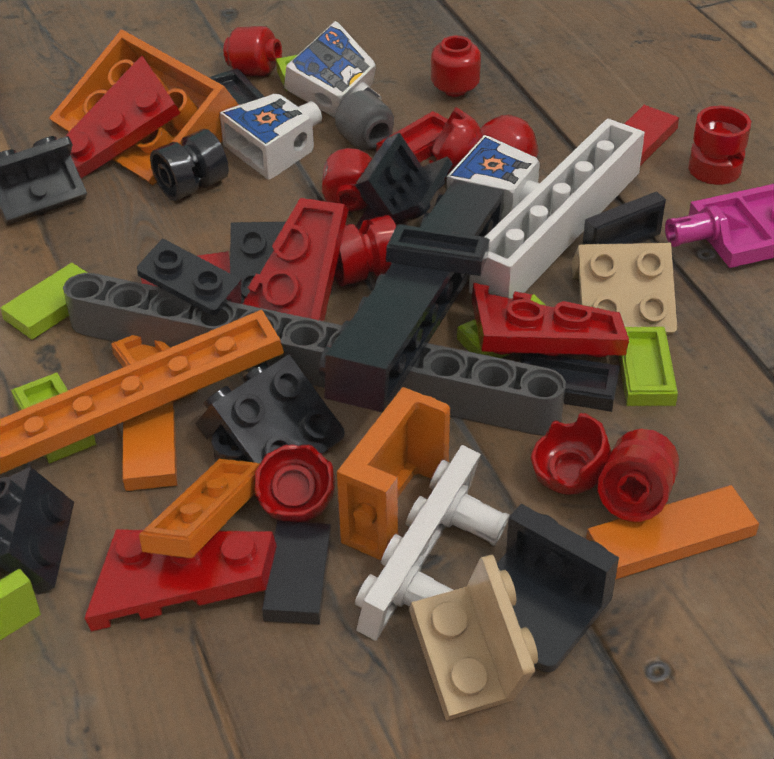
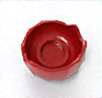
M457 107L452 111L432 149V154L437 158L436 161L448 157L453 165L447 175L482 138V132L477 121Z
M501 115L481 127L482 137L484 135L492 137L537 158L539 151L536 136L527 121L513 115Z
M580 413L574 423L564 424L557 420L553 421L546 435L535 443L530 460L537 480L543 486L557 493L574 495L586 492L598 485V478L611 454V448L603 424L587 413Z
M284 445L266 454L255 471V496L264 511L278 521L308 522L320 516L333 499L335 475L332 463L311 445Z

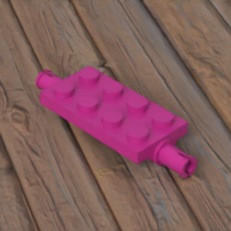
M774 184L692 201L688 216L666 220L665 234L668 242H671L672 247H677L681 244L706 239L729 268L774 258Z

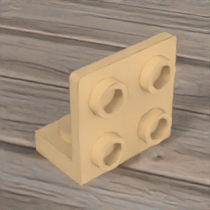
M671 243L578 245L572 260V278L579 279L581 305L620 312L625 327H665L666 335H672L676 332L677 318Z
M493 554L479 559L466 587L411 602L409 612L446 721L513 701L534 674V664L538 662V652L534 638L527 627L520 628L512 607L516 605V592L512 579L506 570L499 571Z

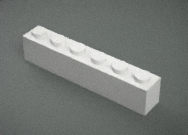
M607 118L485 236L490 239L489 253L481 276L470 275L469 293L472 294L473 283L490 286L489 294L513 299L515 291L525 293L584 231L585 219L600 214L639 174L645 132Z

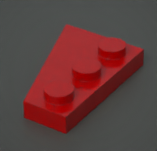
M143 56L124 73L66 135L70 137L73 144L71 158L81 179L181 114Z
M300 198L273 243L272 247L274 250L261 273H256L248 286L250 292L245 298L243 305L324 321L348 215V208L345 204Z
M473 283L471 300L482 352H494L501 355L541 353L547 356L559 354H586L593 357H605L607 355L626 356L629 337L620 312L566 301L557 303L555 307H550L531 301L532 294L515 291L513 299L489 294L490 286Z
M116 529L84 619L92 632L111 627V619L139 613L142 620L162 615V607L193 600L201 606L266 590L277 547L273 532L218 531L193 558L142 552L139 534L143 530Z

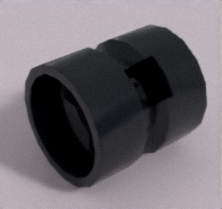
M201 129L183 137L180 144L178 142H171L150 153V164L154 178L163 193L173 201L195 193L199 186L206 188L228 177L229 167L225 151L216 136L208 129Z

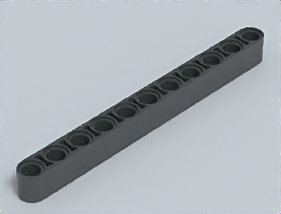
M81 273L72 276L63 286L71 327L75 332L114 342L134 335L141 337L142 344L155 347L154 340L165 342L171 348L262 309L228 301L217 315H210L160 287L95 273ZM262 309L279 336L284 351L283 354L265 362L270 367L290 354L313 386L325 388V377L319 374L320 359L325 347L332 346L339 337L342 325ZM428 343L398 392L402 387H405L420 394L431 396L438 401L448 404L450 416L530 434L546 435L553 421L562 422L566 382L562 375L549 368ZM255 365V366H253V367H251V368H248V369H246L245 371H251L253 368H255V367L258 366V365Z

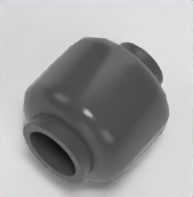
M360 90L351 93L340 103L335 115V125L339 133L353 146L360 150H370L376 148V143L392 134L394 115L391 109L377 96L369 91Z

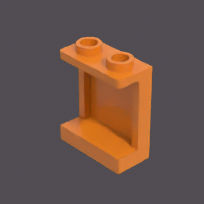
M402 387L337 470L340 537L342 544L382 560L389 542L395 534L398 535V497L414 475L421 474L432 479L442 460L449 462L450 407L448 404L438 401L431 396Z

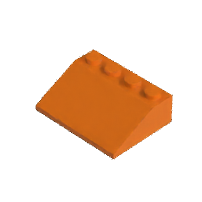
M121 29L49 119L69 132L124 73L143 56L181 114L111 160L149 184L154 185L157 182L150 164V153L153 150L171 142H178L180 144L183 137L201 129H208L222 143L220 112L239 104L225 86Z

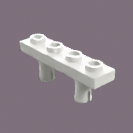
M461 445L451 463L446 460L440 462L430 482L429 488L433 491L429 498L418 497L406 520V525L410 528L404 537L397 534L393 536L381 560V564L385 566L379 577L370 574L356 597L355 605L362 608L356 631L377 641L397 606L402 607L404 604L410 606L411 602L453 591V589L421 572L422 565L446 526L450 528L454 525L490 542L493 546L497 544L510 515L502 513L468 495V490L472 484L480 459V453Z

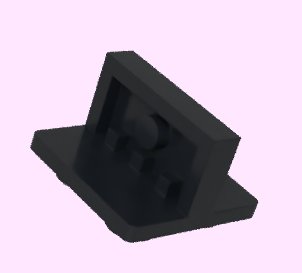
M400 133L386 138L355 184L363 200L369 205L356 227L360 229L364 220L390 215L394 222L405 218L415 220L424 215L430 209V201L436 191L445 184L444 178L453 165L450 159L445 157L422 167Z
M49 136L35 142L32 148L16 152L14 149L0 152V213L6 226L86 199L87 191L71 158L73 144L69 136L57 139L56 136Z

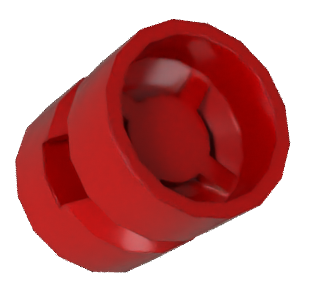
M720 105L702 109L697 114L693 137L695 143L692 144L688 166L691 175L697 180L707 184L723 185L732 183L741 176L746 152L745 148L748 144L752 123L746 113L733 107Z
M390 215L364 220L360 229L354 224L345 225L334 274L335 280L340 286L365 281L369 272H374L378 277L380 274H385L388 271L391 263L386 262V247L396 228V224Z
M637 429L629 431L620 437L598 478V493L602 504L611 514L622 520L632 522L650 520L662 512L679 471V456L676 447L666 436L655 430Z

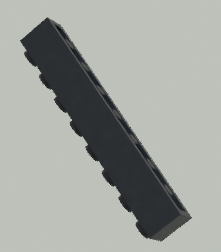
M454 180L444 195L439 194L433 210L430 213H425L420 228L485 237L501 221L504 190ZM391 263L388 271L378 276L375 288L371 294L361 299L357 313L351 321L346 320L343 323L339 337L334 344L326 346L322 353L319 374L325 377L324 398L383 413L465 286L470 275Z

